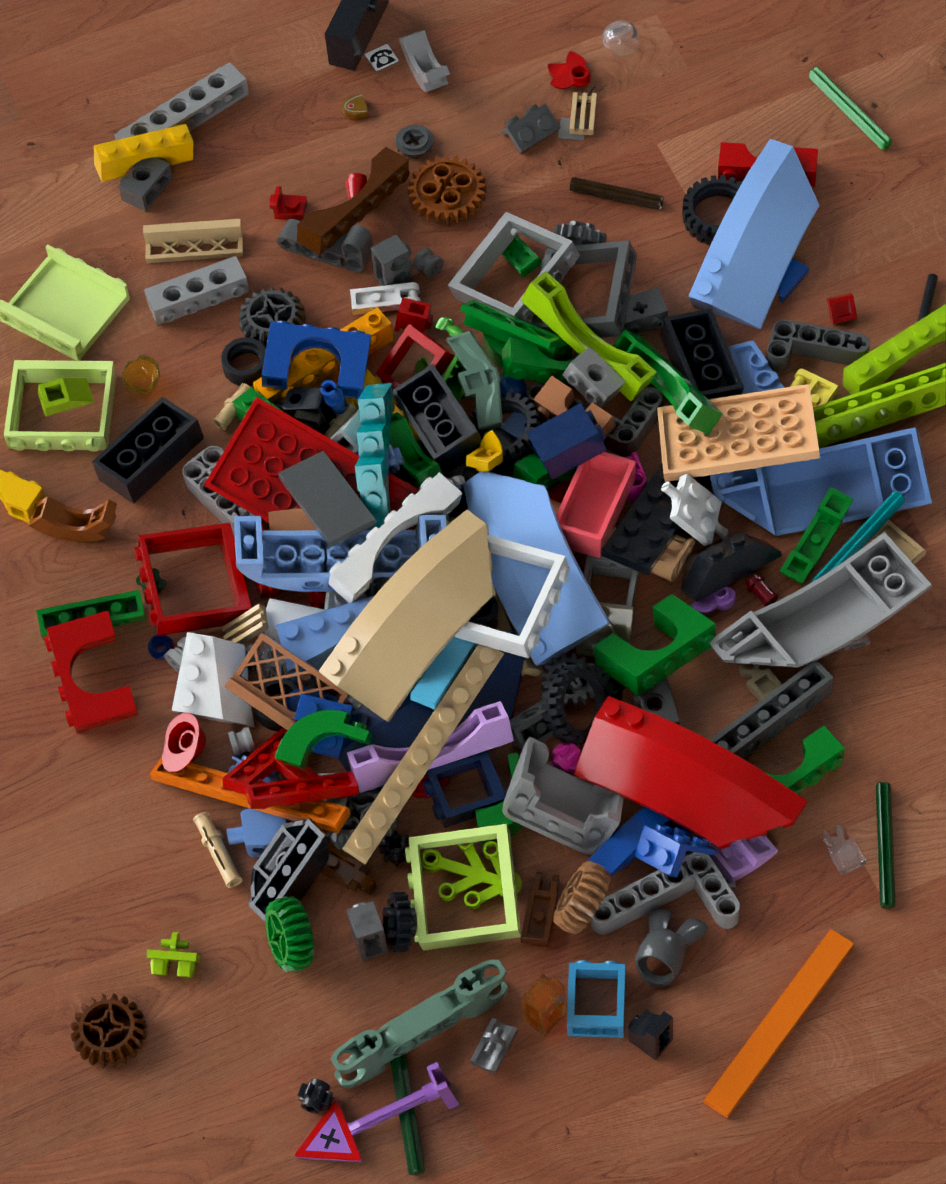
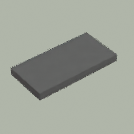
M324 451L278 473L280 481L330 548L376 525L375 518Z

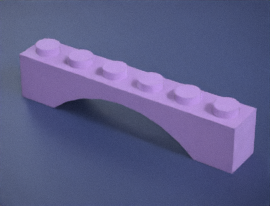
M501 701L475 709L462 724L454 729L429 769L513 742L509 717ZM371 744L347 752L351 771L357 781L359 792L362 793L385 785L410 747L390 748Z

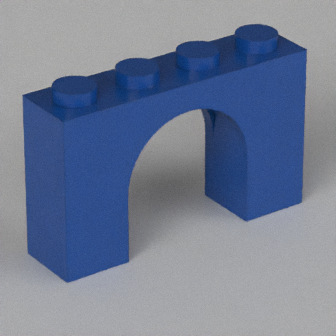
M287 321L270 322L262 370V387L287 390L291 364L295 357L307 349L320 348L332 353L340 363L337 388L342 390L345 398L358 399L365 386L371 334H366L362 331H341L334 327L327 329L317 328L311 324L294 325Z

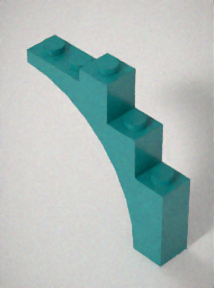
M392 383L366 385L358 398L361 425L356 432L359 459L355 465L357 489L360 491L361 501L375 518L376 525L366 530H372L375 527L379 529L385 523L384 520L390 513L388 451L390 424L395 409Z

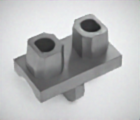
M492 1018L470 1060V1064L496 1075L518 1033V1028L505 1025Z

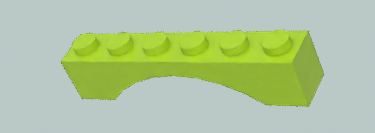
M547 271L530 283L521 302L579 355L588 347H591L626 381L620 392L630 401L634 400L648 387L656 371L639 355L619 350L597 336L577 314L567 296L565 288Z
M946 304L845 367L843 387L852 395L882 385L897 369L915 355L930 346L946 341Z

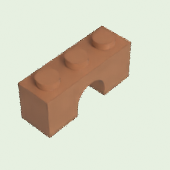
M551 376L533 400L539 415L548 420L569 410L570 405L576 398L571 388ZM591 403L585 411H592L598 423L594 426L600 425L607 437L616 426L613 416L594 403Z

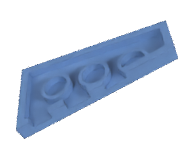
M753 340L729 346L731 357L744 385L743 394L784 388L775 371H772L768 361Z

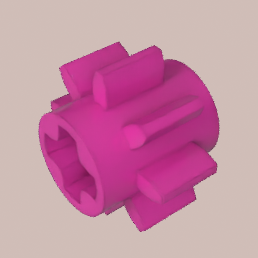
M560 743L552 751L554 755L552 756L551 764L563 772L574 775L582 751L573 743L566 744L565 746Z

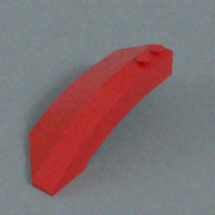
M610 696L607 697L594 717L574 772V776L581 780L621 795L678 823L718 846L720 850L730 847L732 842L744 838L748 841L768 834V830L780 826L786 828L794 825L807 804L806 799L729 750L672 721Z

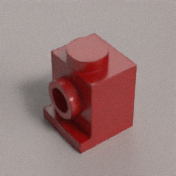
M403 297L397 313L394 331L405 330L409 324L425 332V329L431 330L434 315L430 314L432 304Z

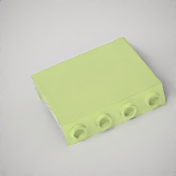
M47 244L46 251L48 257L9 303L0 300V321L70 358L80 361L130 300L127 284L120 278L115 279L107 275L102 269H95L87 265L82 259L74 258L64 250Z

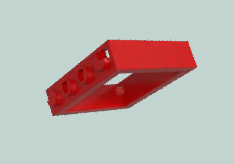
M230 523L138 535V547H134L135 560L141 562L139 577L141 583L146 584L147 589H144L146 605H151L152 611H149L150 624L156 627L158 636L222 627L252 608L244 575L236 567L235 540ZM220 545L235 606L163 617L149 554Z

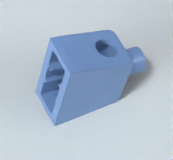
M254 809L243 810L240 812L242 826L227 829L229 845L245 842L248 856L260 857L281 825L287 823L285 818Z

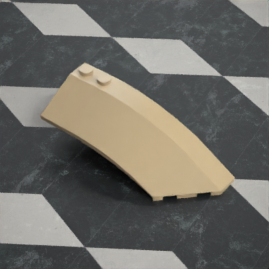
M466 510L426 542L400 567L366 605L322 665L319 672L340 689L389 722L438 654L490 598L495 596V588L492 586L491 571H493L491 550L488 549L487 535H489L488 524L469 510Z

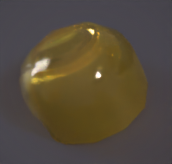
M139 355L137 359L128 361L122 373L124 386L132 394L146 395L156 389L160 381L159 365L153 358L145 355Z

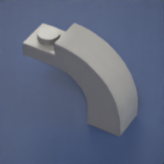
M425 30L398 39L407 64L423 91L428 92L448 84L446 76L450 75L447 65L441 66L437 62Z

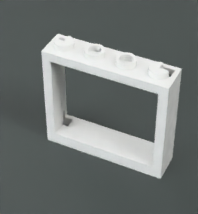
M487 535L488 549L491 550V553L550 569V572L520 636L467 622L454 637L529 658L534 646L539 644L540 633L543 627H546L549 623L550 611L553 605H556L560 599V590L563 583H567L569 580L567 575L570 568L566 556Z

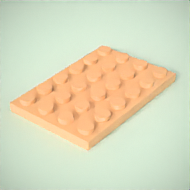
M809 384L709 399L723 413L709 435L688 426L675 413L673 405L657 407L665 482L679 480L680 476L689 474L692 478L820 458Z

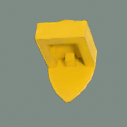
M493 430L489 431L483 437L480 447L466 456V466L476 468L480 472L491 471V469L503 462L501 442Z

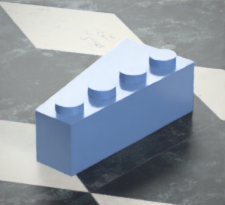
M374 596L277 624L276 628L281 645L315 669L320 670L346 631ZM289 658L285 659L288 673H296L294 661ZM299 666V667H300V672L307 671V670H305L304 668H302L301 666ZM297 676L291 677L293 684L298 682Z

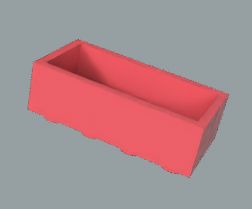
M603 452L578 466L556 514L571 550L601 558L602 548L609 540L634 484L636 461Z

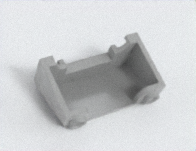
M529 737L523 746L502 807L503 814L508 819L583 854L593 855L611 837L619 825L624 797L594 784L591 785L546 764L549 757L548 747L544 743Z

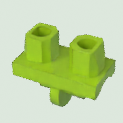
M173 932L171 939L161 940V947L170 948V951L147 949V958L151 959V974L168 976L169 961L178 962V977L193 978L196 963H201V955H198V953L179 952L180 948L189 949L190 945L189 941L180 940L179 932Z

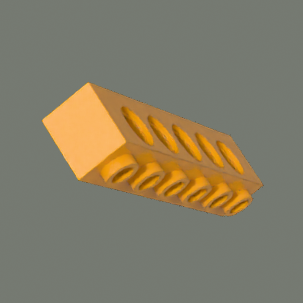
M378 307L340 329L341 331H362L366 334H371L369 355L394 341L392 323ZM320 348L307 349L297 355L291 364L287 390L262 387V377L253 382L254 390L273 404L275 401H285L289 389L317 388L324 381L332 379V374L340 368V363L327 350Z

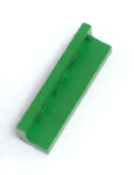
M476 300L462 304L460 311L466 313L464 325L506 343L509 337L529 340L535 343L545 356L553 360L556 359L562 340L560 336Z

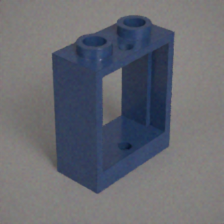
M488 751L429 769L426 772L425 781H423V788L427 797L431 796L435 804L432 806L437 821H442L444 828L476 818V809L498 805L504 801L506 796ZM477 768L488 798L450 810L438 780Z

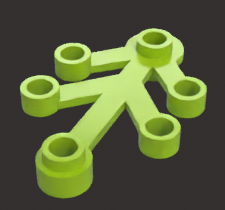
M474 842L467 846L458 844L459 848L465 852L471 866L443 858L440 852L435 849L425 850L421 854V865L426 872L435 873L442 869L466 877L453 884H441L438 892L442 900L451 901L455 895L482 882L492 886L479 893L476 891L467 892L464 896V902L469 909H477L481 903L498 895L503 897L498 844L496 842H486L483 846V853L487 859H491L497 874L485 870L474 848ZM489 847H495L496 852L493 854H488L487 849ZM430 855L436 857L435 861L432 863L426 861L427 857ZM515 872L516 890L518 894L522 888V881L520 876ZM446 888L452 890V893L448 896L442 894ZM470 897L478 898L476 903H468Z

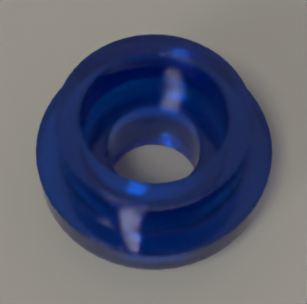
M155 635L148 643L149 654L158 660L165 659L164 654L169 649H174L172 639L166 635ZM161 646L165 647L162 650H157Z

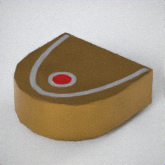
M363 94L348 97L343 101L342 110L346 118L357 120L369 117Z

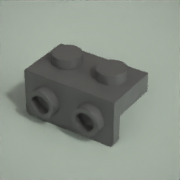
M546 103L539 108L535 104L524 111L526 116L521 119L515 116L505 123L507 127L501 132L503 136L508 134L519 153L561 128Z

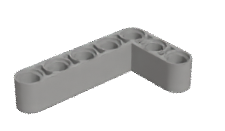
M692 852L684 857L678 877L670 876L661 870H657L603 898L596 914L591 919V927L595 933L600 935L609 934L648 914L651 910L657 909L695 889L718 926L730 929L739 922L740 904L708 854ZM699 865L705 867V869L699 871L695 870L693 867ZM672 878L681 879L678 883H672L669 880ZM710 887H716L719 889V891L709 892L707 889ZM654 890L657 894L647 895L645 892ZM626 902L633 904L630 908H624L621 905ZM724 909H730L733 911V913L724 914L721 911ZM600 915H606L609 917L607 920L604 921L597 919V917Z

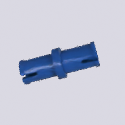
M324 381L321 384L323 388H320V391L324 395L325 403L332 408L335 414H343L346 412L347 409L345 407H348L344 400L342 390L337 388L333 381Z

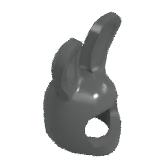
M657 908L651 910L648 914L650 933H648L639 946L635 959L636 968L641 978L650 986L661 988L668 986L679 976L684 965L687 948L706 934L708 926L700 919L690 918L677 932L668 929L671 921V912L668 909ZM648 957L661 960L668 965L672 972L664 976L654 974L647 967Z

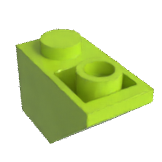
M60 378L38 385V395L45 416L94 403L87 378Z

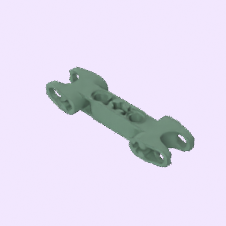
M487 960L461 973L456 978L453 986L431 996L387 1022L376 1031L366 1030L351 1038L336 1049L331 1057V1062L336 1068L334 1075L342 1088H353L381 1074L385 1070L387 1063L394 1058L400 1057L450 1028L464 1017L474 1018L501 1001L508 991V986L504 982L507 974L506 969L499 960ZM494 967L499 970L500 974L499 976L492 975L484 978V972L487 968ZM498 985L501 986L502 989L498 994H489ZM342 1054H351L350 1057L341 1064L338 1062V1058ZM357 1070L356 1078L351 1081L344 1080L341 1077L342 1073L347 1074Z

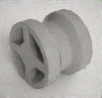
M249 727L243 728L238 733L228 732L235 757H241L242 753L245 752L253 753L255 751Z

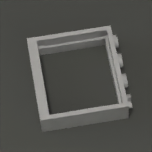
M505 212L450 281L448 287L455 299L462 303L476 300L525 322H529L535 313L521 302L522 297L512 308L475 291L474 288L518 233L557 250L537 277L547 271L555 280L561 283L566 273L575 265L580 254L573 241Z

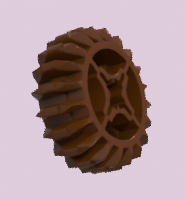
M102 993L101 1001L98 1002L91 997V1006L82 1004L83 1013H75L77 1022L71 1023L72 1031H74L71 1033V1039L75 1042L73 1046L77 1052H80L81 1058L83 1060L89 1058V1063L92 1066L99 1061L100 1067L103 1069L106 1067L107 1062H110L111 1066L116 1068V1061L121 1060L123 1064H126V1056L129 1055L135 1058L137 1054L134 1048L142 1049L143 1043L141 1040L146 1039L147 1036L144 1031L147 1024L143 1020V1012L137 1010V1004L134 1001L129 1003L128 998L125 996L118 1001V997L114 993L108 1000L106 995ZM116 1015L126 1018L130 1022V1026H124V1023L118 1022ZM111 1026H112V1027H113V1030H110V1032H109V1033H106V1036H105V1033H104V1032H105V1031L108 1032L107 1030H108V1029H111ZM87 1035L93 1036L94 1039H99L101 1047L91 1044L87 1040Z

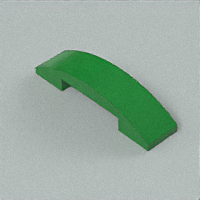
M830 487L819 505L816 515L795 549L791 551L779 573L803 585L836 534L854 499Z

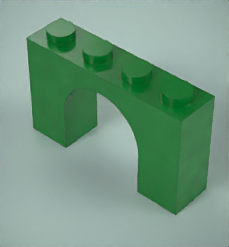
M673 594L653 606L654 626L674 640L668 646L658 650H640L631 646L614 633L593 646L595 665L637 696L651 689L664 678L672 675L676 670L691 662L707 649H710L709 643L716 637V624Z

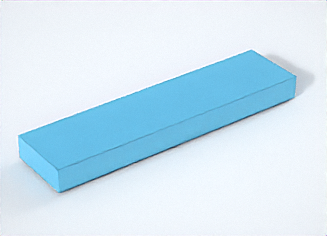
M453 637L427 668L411 692L410 700L435 709L477 644Z

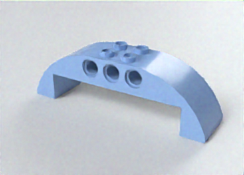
M419 515L416 530H404L392 538L381 550L374 563L371 583L379 577L391 578L426 542L447 526L446 515ZM234 516L236 567L247 578L269 587L302 592H336L328 584L330 569L338 561L343 562L349 557L347 556L349 551L356 544L361 546L367 540L366 536L371 530H364L330 548L317 530L262 531L261 516Z

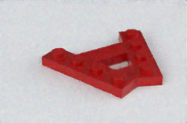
M283 728L222 778L224 788L246 795L251 809H266L280 805L291 806L302 802H319L324 799L347 798L358 795V784L352 771L319 776L307 766L304 770L279 762L275 755L283 736L288 731ZM275 769L289 779L268 783L263 781Z

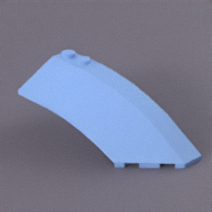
M770 139L747 173L716 232L688 297L692 306L702 310L711 308L716 315L761 330L788 266L811 220L820 207L793 146Z
M490 471L479 472L463 484L468 510L488 524L490 536L566 556L570 568L567 575L569 580L567 583H563L560 590V599L556 605H553L550 611L549 623L546 627H543L540 633L539 644L534 646L530 654L536 666L551 664L552 658H560L562 654L567 653L610 624L567 543L546 489L548 486L494 474ZM491 553L492 583L514 628L520 636L549 575L550 569Z

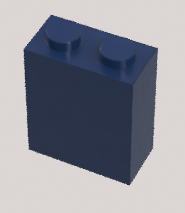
M581 403L526 432L552 480L607 451L603 443L606 436L601 426H594L598 423L592 411L586 412Z

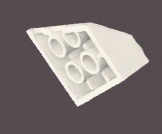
M187 632L172 711L178 715L190 713L196 718L255 728L252 706L224 687L246 657L245 645L213 636ZM246 667L241 675L247 680L249 677L248 667Z

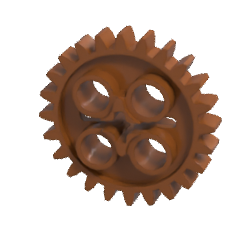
M445 155L444 160L441 161L436 156L434 163L426 160V167L419 165V172H412L413 178L409 179V187H407L409 203L412 204L414 211L418 210L420 217L426 215L428 222L432 218H436V224H439L441 219L445 220L446 225H449L450 219H454L456 223H459V217L468 220L467 213L475 215V208H482L481 201H485V193H487L485 177L481 175V169L475 170V163L467 165L466 158L459 162L458 156H455L453 160H449L448 155Z

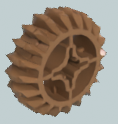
M590 860L583 863L581 867H578L570 881H568L555 906L553 922L560 929L572 934L579 933L582 929L586 928L605 897L610 883V872L602 865Z

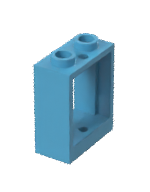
M587 960L569 963L567 1036L624 1038L625 964H620L616 961L591 963ZM576 978L618 979L617 1016L575 1015Z

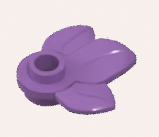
M727 585L698 602L694 601L691 607L701 614H709L715 609L726 611L734 606L736 594Z

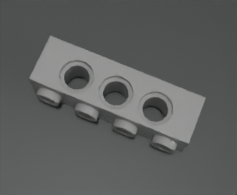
M234 256L146 288L144 292L147 304L158 326L163 323L172 322L174 319L194 314L209 306L218 305L220 302L240 297L249 292L246 275L237 257Z

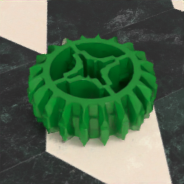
M294 896L283 897L269 902L265 914V927L267 930L266 936L269 941L268 945H270L271 954L274 955L275 962L285 972H295L310 967L315 953L313 948L315 943L308 914L305 913V907Z

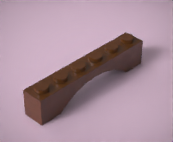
M385 147L371 159V174L361 191L348 201L337 206L309 213L297 224V242L319 255L328 248H331L342 235H346L353 225L361 222L369 211L375 209L386 196H390L396 187L406 182L410 174L408 170L409 159Z

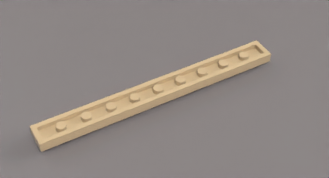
M478 644L342 848L344 851L362 863H367L504 653Z

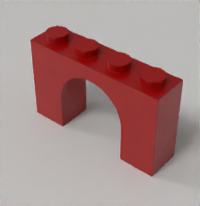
M108 611L46 628L48 636L44 637L47 651H53L56 661L51 662L54 676H60L63 686H59L58 690L62 702L67 701L70 711L65 712L69 727L74 726L76 733L138 716L130 685L104 693L93 694L80 689L72 679V668L80 654L88 649L117 641Z

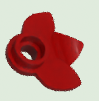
M569 51L566 63L548 64L549 74L553 77L550 85L555 88L583 87L591 81V72L586 67L585 59L575 52Z

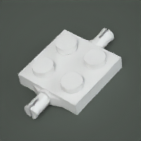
M689 474L680 476L677 488L670 484V482H665L662 485L661 490L670 496L672 500L670 514L672 521L704 546L712 543L714 533L720 538L726 537L728 529L723 527L718 521L722 501Z

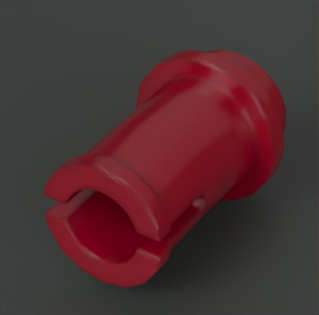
M754 574L746 582L747 590L750 593L753 592L765 607L775 603L778 595L764 582L765 578L763 576Z

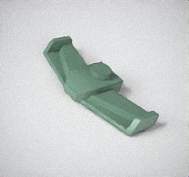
M471 331L448 337L446 341L466 369V371L458 373L466 399L472 397L476 399L478 433L481 434L497 429L503 424L500 394L501 378L497 367L492 364Z

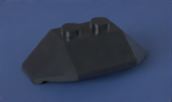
M743 532L730 534L686 557L681 590L695 602H698L782 556V553L768 542Z
M307 818L282 824L253 866L250 886L251 897L249 898L248 906L265 923L266 908L269 902L293 896L301 901L329 860L328 835L312 819Z

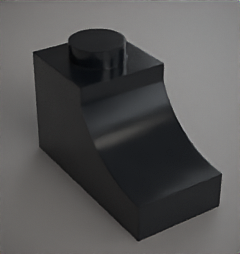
M645 1010L641 1016L636 1015L628 1025L629 1042L654 1060H657L673 1040V1017L665 1011L661 1015H656L648 1010Z

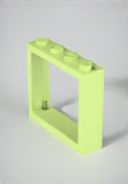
M14 360L4 429L7 448L16 451L24 449L40 451L89 450L93 452L105 450L109 443L117 378L114 362ZM60 378H87L88 383H105L99 432L18 431L25 383H46Z
M507 824L409 837V847H405L407 863H411L412 873H408V884L410 890L414 889L415 899L410 900V906L415 908L417 918L414 941L419 942L423 951L521 938L511 836ZM497 839L506 924L428 934L420 849Z

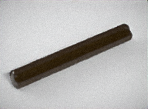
M572 177L569 185L570 190L573 192L661 210L664 203L662 195Z

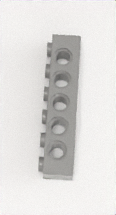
M229 62L223 67L216 69L215 72L204 79H200L188 89L178 93L169 101L160 104L150 113L141 116L126 128H122L114 135V138L119 140L186 124L190 132L249 94L247 80Z

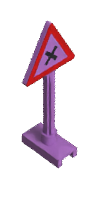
M436 1062L427 1066L431 1082L422 1086L421 1090L352 1123H347L339 1102L334 1101L296 1151L295 1156L298 1159L362 1162L361 1154L354 1140L356 1134L423 1102H431L439 1097L442 1098L449 1110L460 1104L449 1088L451 1086L449 1079Z

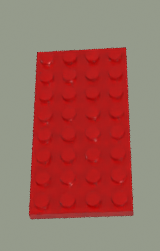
M255 397L204 486L255 516H261L262 520L269 523L268 512L300 508L280 481L278 473L322 451L326 453L360 498L355 473V465L359 455L262 399ZM388 472L390 512L393 510L397 512L403 507V501L411 493L415 495L420 490ZM414 525L406 530H414L417 525Z

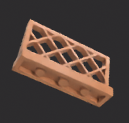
M264 633L260 634L233 677L224 686L286 730H289L297 722L294 720L296 712L289 709L287 697L319 691L320 698L325 699L323 690L332 688L342 694L338 703L344 704L349 694L327 679L317 669ZM263 641L272 646L274 658L260 661L258 649ZM277 651H279L285 656L278 657ZM255 655L256 662L250 663L251 659ZM289 658L294 661L296 673L282 676L279 660ZM275 661L278 677L264 679L261 663ZM257 665L259 680L250 682L241 676L247 666ZM299 666H301L302 668H304V669L307 670V671L300 672V667H299ZM311 673L317 679L318 688L304 691L301 675ZM297 676L300 692L286 694L283 678ZM279 680L281 695L271 697L267 694L265 682ZM321 681H323L324 683H326V684L329 685V686L322 687V682H321ZM260 683L261 689L255 686L254 684ZM282 698L283 704L277 701L276 699Z

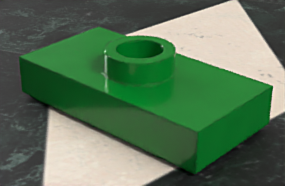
M518 235L501 254L522 278L541 265V259Z

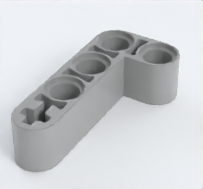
M209 446L184 465L182 471L185 485L188 491L222 523H230L232 532L235 535L234 516L255 515L216 492L209 493L213 491L204 486L216 463L212 462L218 461L224 452L219 446Z

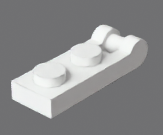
M415 282L350 289L353 315L367 314L376 307L381 312L399 310L402 301L401 295L408 296L404 298L421 302V299L418 297L420 294L419 284Z

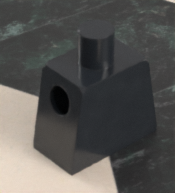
M320 388L289 389L285 401L274 402V405L284 413L323 435L329 429L331 420L337 416L332 411V408L325 403L324 395L321 393Z

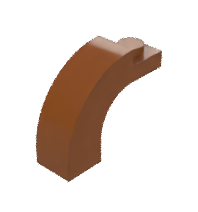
M48 496L35 504L28 526L61 540L81 543L100 541L106 538L108 529L115 522L117 503L108 499L92 509H76L68 507Z

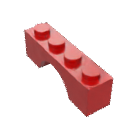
M721 142L718 180H720L721 175H725L727 181H729L730 177L736 178L737 182H743L757 160L748 151L745 144ZM794 147L811 187H815L818 149Z

